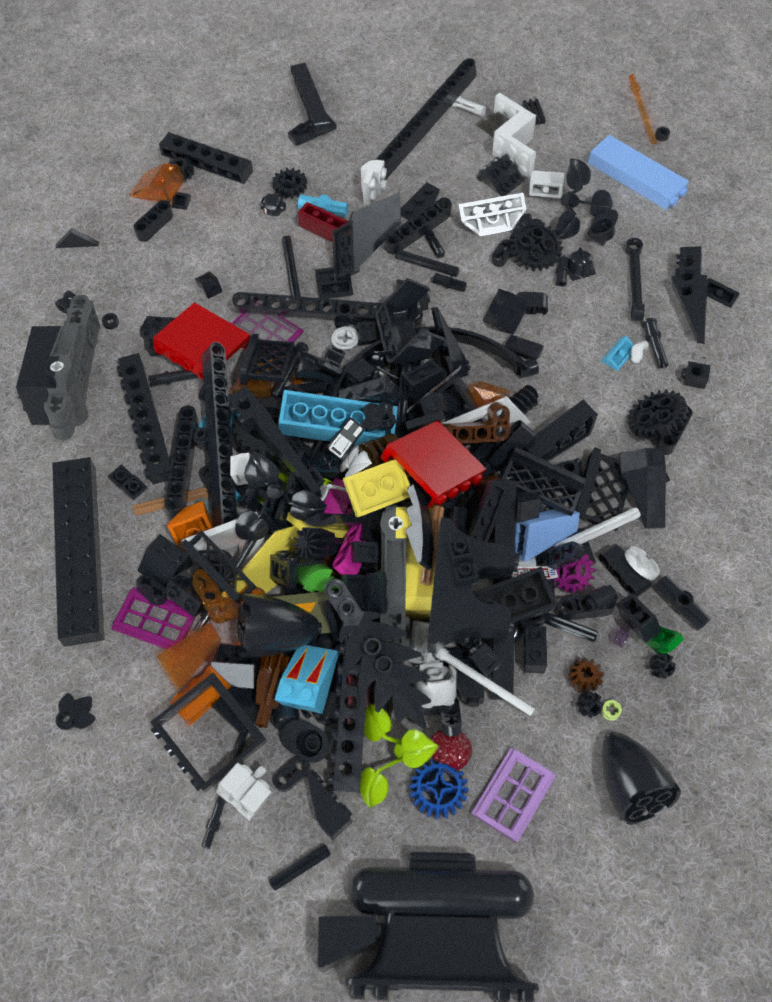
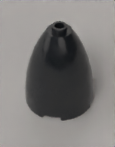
M242 594L244 602L239 604L236 627L238 642H240V645H237L239 658H259L283 654L305 646L315 640L318 635H321V622H318L314 615L303 608L274 597Z
M611 732L605 736L602 748L604 780L612 805L620 821H626L627 825L638 824L655 817L654 814L661 811L665 806L671 808L679 799L681 790L665 766L648 749L631 737L616 732ZM645 808H646L647 811H648V814H647V815H643V814L645 813V811H646Z

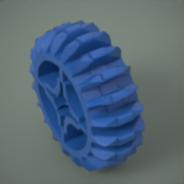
M430 759L429 767L425 763L422 765L423 771L419 768L415 769V773L418 776H411V781L414 783L409 785V789L414 792L410 793V798H417L413 802L415 807L422 804L419 809L420 813L428 809L427 817L430 818L432 812H436L435 818L439 819L440 813L443 812L444 818L447 819L449 810L452 815H456L455 807L458 809L463 808L460 801L466 802L467 797L463 794L469 791L467 787H464L468 781L467 779H460L464 776L463 771L456 773L457 770L450 768V765H443L439 761L438 764H435L434 760ZM436 772L435 780L421 784L425 777ZM443 773L449 775L454 780L456 786H452V783H447L443 779ZM438 779H440V785H442L441 788H443L440 792L439 798L438 792H436V789H433L436 788L438 784ZM421 791L433 795L435 804L427 801ZM457 793L452 801L441 805L442 798L445 795Z

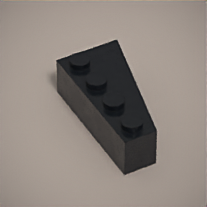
M583 399L537 433L523 450L549 462L591 435L598 414Z

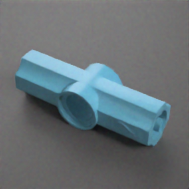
M300 195L298 198V209H301L306 202H309L337 216H347L349 204L333 201L327 195H320L318 198Z

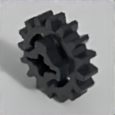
M286 168V171L281 169L280 174L275 173V177L272 178L275 194L285 195V199L288 196H291L293 199L294 195L299 197V193L304 194V189H307V177H305V173H301L300 169L297 171L294 168L291 170Z

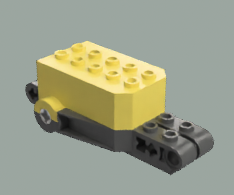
M410 499L399 501L398 505L391 504L386 506V511L382 512L380 522L381 571L386 573L388 600L387 613L381 614L380 622L398 627L409 633L410 620H430L436 566L435 559L431 585L420 584L423 566L417 563L406 533V529L412 526L406 510L410 507ZM429 508L430 516H432L433 508ZM403 636L384 642L409 647L410 637Z

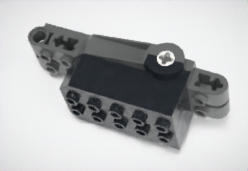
M82 294L72 298L70 307L67 308V320L64 321V326H32L16 385L17 396L22 401L23 410L26 411L31 425H51L55 436L60 440L72 437L75 427L83 424L88 418L86 398L100 324L97 315H95L96 311L93 301H89V298Z

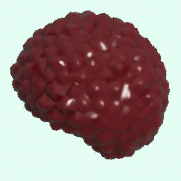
M438 730L431 736L430 740L438 745L436 751L431 756L433 760L447 766L450 765L456 770L462 769L467 765L472 756V746L469 738L461 732L457 736H447L443 734L442 730Z

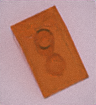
M163 163L144 172L129 196L139 199L167 200L171 202L185 179L178 164Z

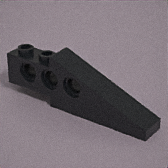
M702 246L680 247V254H677L676 264L679 265V268H676L675 276H671L672 287L697 343L705 344L708 279L707 275H701Z

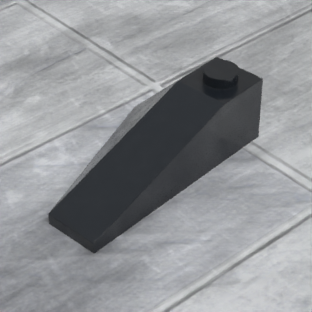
M643 448L620 454V472L622 478L628 484L630 495H633L637 504L636 508H638L641 514L640 517L645 529L665 528L666 463L664 448Z

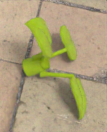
M369 704L366 708L364 734L373 742H377L383 737L385 740L396 743L394 753L398 758L378 768L377 771L372 767H368L362 772L360 794L366 805L371 808L382 803L388 794V781L384 775L380 774L383 770L403 761L410 768H418L431 758L438 747L423 732L416 729L407 731L402 740L387 736L386 733L392 727L390 717L383 708L377 713L375 711V704Z

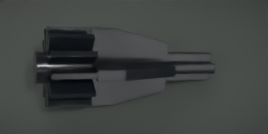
M302 527V530L296 531L300 537H293V539L297 540V544L292 545L293 547H299L295 553L300 554V558L322 559L336 554L337 549H340L345 538H335V533L323 528Z

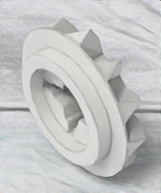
M348 326L336 329L331 337L333 346L337 349H342L344 352L347 349L352 351V348L357 346L358 341H360L357 330ZM346 335H347L348 340H347L346 343H344V342H343V339H344V338L346 337Z

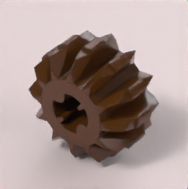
M584 657L581 662L575 660L574 665L569 667L571 673L567 677L572 680L571 687L578 685L577 692H580L582 688H584L585 692L590 689L595 692L598 686L602 685L603 681L601 678H603L604 672L599 671L601 668L600 664L593 665L594 659L587 662V659ZM584 672L589 674L587 678L583 676Z

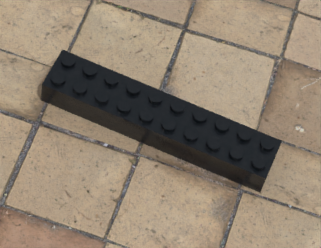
M91 457L53 462L58 640L64 647L103 641L105 636L96 467Z

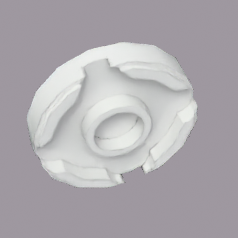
M631 546L627 549L625 557L632 568L646 579L655 580L660 574L657 563L652 558L648 559L646 552L638 547Z

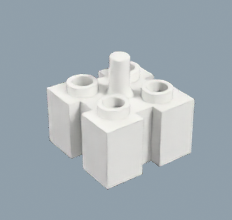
M237 762L219 783L216 793L229 804L231 803L239 813L250 821L271 794L270 786L261 779L267 771L263 766H259L253 773L249 767L244 764L241 766Z

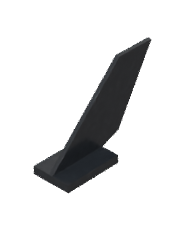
M400 192L352 212L348 223L332 231L334 280L346 279L359 273L360 266L385 241L386 236L401 224Z

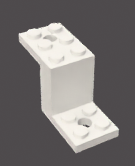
M498 93L495 96L493 120L502 126L494 132L492 155L495 158L498 156L500 159L507 154L521 175L530 178L532 170H534L536 152L526 146V144L533 139L536 115L503 94Z

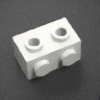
M532 170L529 196L561 198L565 173Z

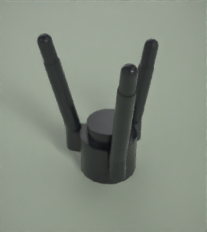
M394 349L375 350L370 360L371 364L375 366V370L397 379L396 375L384 369L389 364L385 354L394 352Z

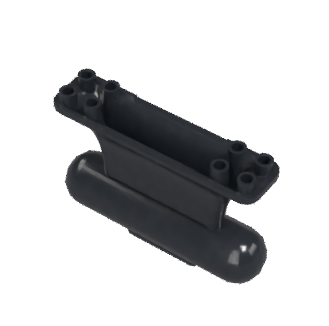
M410 852L407 857V868L368 867L361 869L355 874L349 889L350 900L354 908L362 914L385 916V927L380 948L372 964L360 975L345 979V988L349 989L350 999L364 1000L365 990H374V1000H388L389 990L413 989L482 991L484 993H494V1002L510 1001V994H517L518 1002H535L534 994L539 992V985L521 978L512 969L504 954L498 929V919L522 918L530 911L533 905V887L524 874L513 870H476L474 854L451 852Z

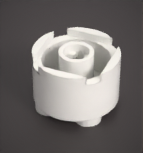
M442 662L421 664L419 670L428 674L430 678L414 683V687L431 699V703L421 706L423 708H431L440 705H453L456 698L455 668L449 665V668L445 667Z

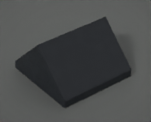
M498 289L483 320L514 335L530 303L512 292Z

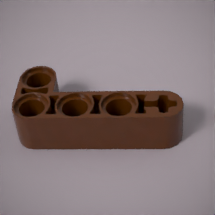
M493 402L488 407V421L444 423L442 425L461 444L504 441L510 433V412L508 407L500 402ZM502 408L501 414L496 416V410ZM498 427H501V428H502L501 432L496 435V434H495L496 429H497ZM483 428V433L477 436L478 429ZM465 429V434L462 437H458L459 431Z

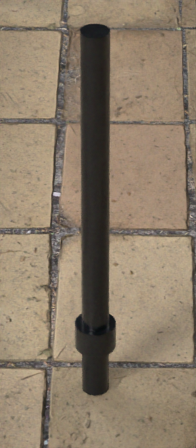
M248 540L234 563L239 569L257 540ZM233 568L230 569L225 578H233ZM219 587L207 609H204L201 613V619L193 630L194 632L201 634L208 621L211 622L214 617L213 613L223 598L221 594L224 590Z
M248 731L242 736L238 735L230 762L242 753ZM218 795L211 819H208L206 824L207 832L202 847L206 849L211 848L215 833L219 831L221 824L219 820L226 800Z

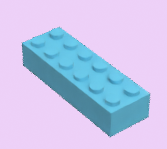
M284 390L278 428L283 435L331 442L350 417L360 424L367 417L363 407L371 402ZM393 406V414L395 415V418L397 416L398 406ZM396 423L390 430H383L381 428L376 430L365 429L354 445L357 444L359 446L362 442L372 439L377 440L379 437L391 433L395 434Z

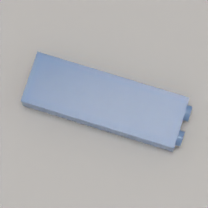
M608 135L590 152L588 159L590 165L666 210L671 206L674 207L679 198L684 197L688 191V180L611 135Z

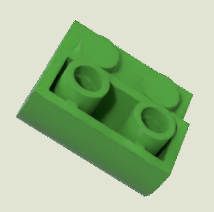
M324 563L296 568L298 572L297 583L302 585L303 589L312 593L315 590L323 592L329 580L338 579L331 573L332 569ZM335 585L331 588V591L335 592L336 589L339 590V587Z

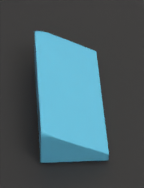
M625 335L616 341L600 361L618 371L631 356V348L634 344Z

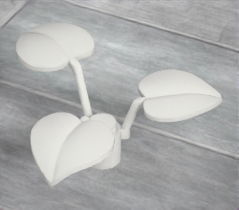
M357 444L340 463V472H344L346 468L348 469L345 477L356 474L372 464L367 452L362 451L358 455L359 446ZM323 484L319 487L322 494L320 499L322 501L325 499L329 489L347 492L346 488L331 484Z

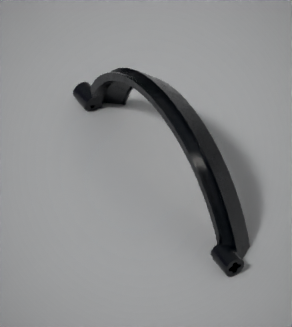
M435 326L418 327L420 329H428L430 333H436ZM449 327L457 342L472 345L497 355L512 365L516 375H519L520 378L539 374L536 359L524 361L510 349L484 335ZM380 339L365 347L343 365L341 374L338 377L335 376L333 383L328 386L325 396L337 398L338 390L346 376L347 370L361 357L367 361L375 350H384L382 340Z

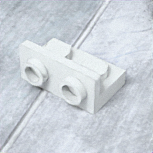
M413 621L409 648L421 652L422 656L407 661L420 665L427 662H440L435 654L427 653V649L423 647L426 639L428 640V622Z

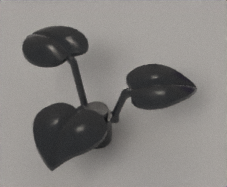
M570 159L566 181L568 187L573 189V191L564 193L561 197V204L566 206L565 208L568 210L564 211L558 220L556 235H560L558 240L568 239L578 234L580 220L575 217L576 212L572 208L576 207L579 203L591 205L590 214L593 217H596L605 210L611 209L613 206L610 193L603 189L597 190L593 194L592 202L580 200L578 195L574 194L582 190L583 185H587L591 179L590 168L579 159Z
M253 451L245 467V479L254 487H262L266 484L268 495L259 515L252 510L244 511L239 515L235 531L242 540H260L264 538L269 531V524L261 517L271 498L277 499L284 495L287 503L292 505L290 509L291 516L302 521L318 513H323L327 508V504L318 495L309 490L296 492L291 501L287 495V490L284 489L283 480L279 478V471L276 465L265 456Z

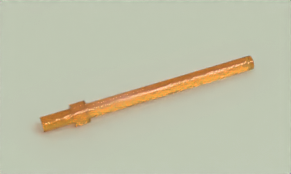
M631 74L629 76L631 91L634 92L651 144H657V139L640 93L639 82L636 81L635 75Z

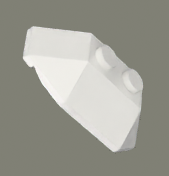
M523 193L458 205L461 222L478 236L511 231L526 211Z

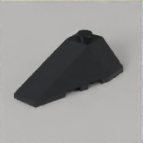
M432 307L436 334L445 338V342L439 346L442 367L447 371V377L460 366V370L449 380L468 376V371H470L469 360H466L439 308Z
M461 377L453 378L435 392L453 394L458 411L446 415L445 421L479 408ZM483 417V418H480V419H478V420H476V421H473V422L487 421V420H486L485 417ZM483 428L478 429L477 436L483 433ZM461 429L459 432L464 435L465 429ZM481 442L473 444L478 447Z

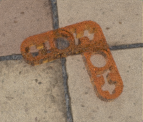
M204 569L195 571L192 580L193 586L212 621L220 624L236 618L238 609L233 607L234 601L231 598L224 600L215 581ZM198 577L205 579V588L201 580L198 581ZM256 587L250 593L266 596L265 591L259 587ZM213 592L216 595V599L208 600L205 594ZM216 611H224L223 616H220V614H216Z

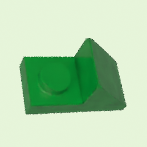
M660 626L662 632L646 643L657 654L659 652L665 654L676 649L684 638L681 633Z

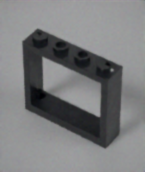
M214 673L210 674L150 722L153 725L151 731L158 740L161 737L167 743L164 746L165 750L171 757L173 755L177 756L180 760L177 763L184 774L189 772L193 777L190 781L197 791L202 789L204 793L222 780L237 762L241 764L267 743L264 735ZM213 687L255 742L205 782L162 725L209 688Z

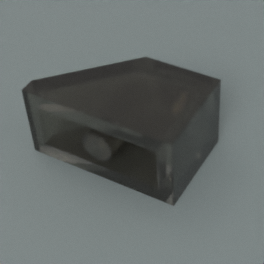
M495 112L483 117L475 125L494 138V132L509 119L501 113Z

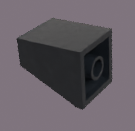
M319 916L317 966L319 971L326 972L376 947V940H381V922H376V916Z

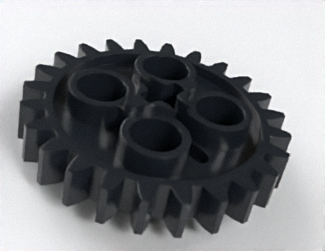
M530 220L529 224L525 221L522 225L518 224L509 238V251H513L511 257H517L515 262L520 261L521 267L525 264L526 270L532 267L533 272L536 268L542 271L543 267L546 270L550 266L553 267L559 261L562 255L561 251L563 250L561 246L562 241L558 240L560 235H555L556 229L551 231V225L545 227V222L539 225L538 220L535 224H533L532 220Z
M667 389L663 393L658 390L655 395L651 392L649 397L644 395V400L638 399V405H632L634 409L629 410L630 415L627 416V423L631 432H634L635 436L639 435L640 439L646 437L649 440L653 436L656 440L658 435L664 438L665 433L671 435L672 429L678 430L677 425H683L682 420L687 419L685 414L689 413L687 410L688 405L684 397L679 392L675 394L674 390L670 393Z

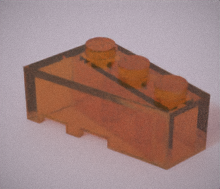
M210 622L156 656V662L177 693L182 690L222 639Z

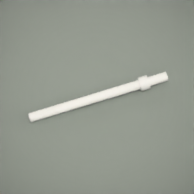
M426 639V641H425L424 644H423V647L426 648V649H427V639ZM444 647L435 654L436 658L440 661H446L529 716L535 710L524 701L449 654V651Z

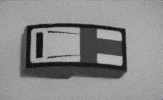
M350 417L328 445L326 451L339 461H342L363 434L365 428Z

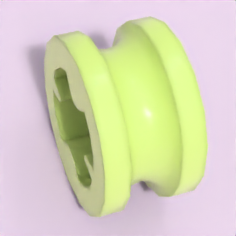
M608 700L602 707L601 712L605 719L614 721L621 715L622 708L617 701ZM610 706H613V709L617 710L614 715H610V711H606V708L608 709Z

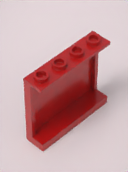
M195 302L153 337L154 350L158 354L169 358L172 362L196 374L202 380H204L202 354L213 342L223 345L227 361L240 348L246 350L250 341L249 333Z
M439 421L389 443L380 457L384 462L395 459L432 497L427 506L428 508L435 505L440 506L447 498L452 499L460 491L465 492L471 485H477L483 479L482 474L486 470Z

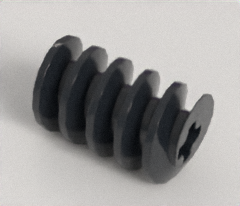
M525 385L509 398L524 415L527 414L528 410H532L533 406L538 405V393L531 385Z

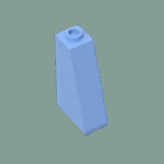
M553 509L539 512V518L516 522L515 545L516 553H520L519 559L528 561L577 532L580 513L574 511L571 517Z

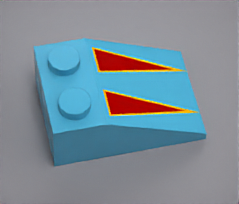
M308 645L296 649L280 679L275 700L285 706L323 714L339 652Z

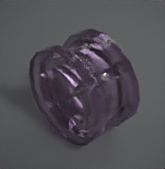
M621 627L613 644H620V647L623 648L630 631L625 632Z

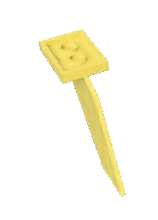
M395 459L343 478L356 517L410 497L407 491L410 487L407 478L411 477V475L407 471L405 472L404 468Z
M288 512L286 520L294 526L275 531L242 570L257 586L250 594L265 595L279 584L270 578V555L278 554V551L281 550L296 551V548L299 547H293L292 544H297V540L293 539V537H300L296 532L297 530H302V527L323 528L335 533V538H345L350 527L312 526L306 524L305 521L295 519ZM237 581V590L242 594L250 585L246 581ZM225 591L221 594V597L230 598Z

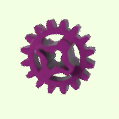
M585 554L580 560L556 569L558 578H555L554 582L560 583L558 585L560 589L565 588L567 593H570L572 589V592L577 594L578 589L585 592V585L592 586L589 581L595 580L592 573L596 572V569L591 568L595 563L592 560L588 561L590 556ZM572 569H575L577 572L575 575L571 572ZM574 581L580 582L578 584L570 585V583L572 584Z

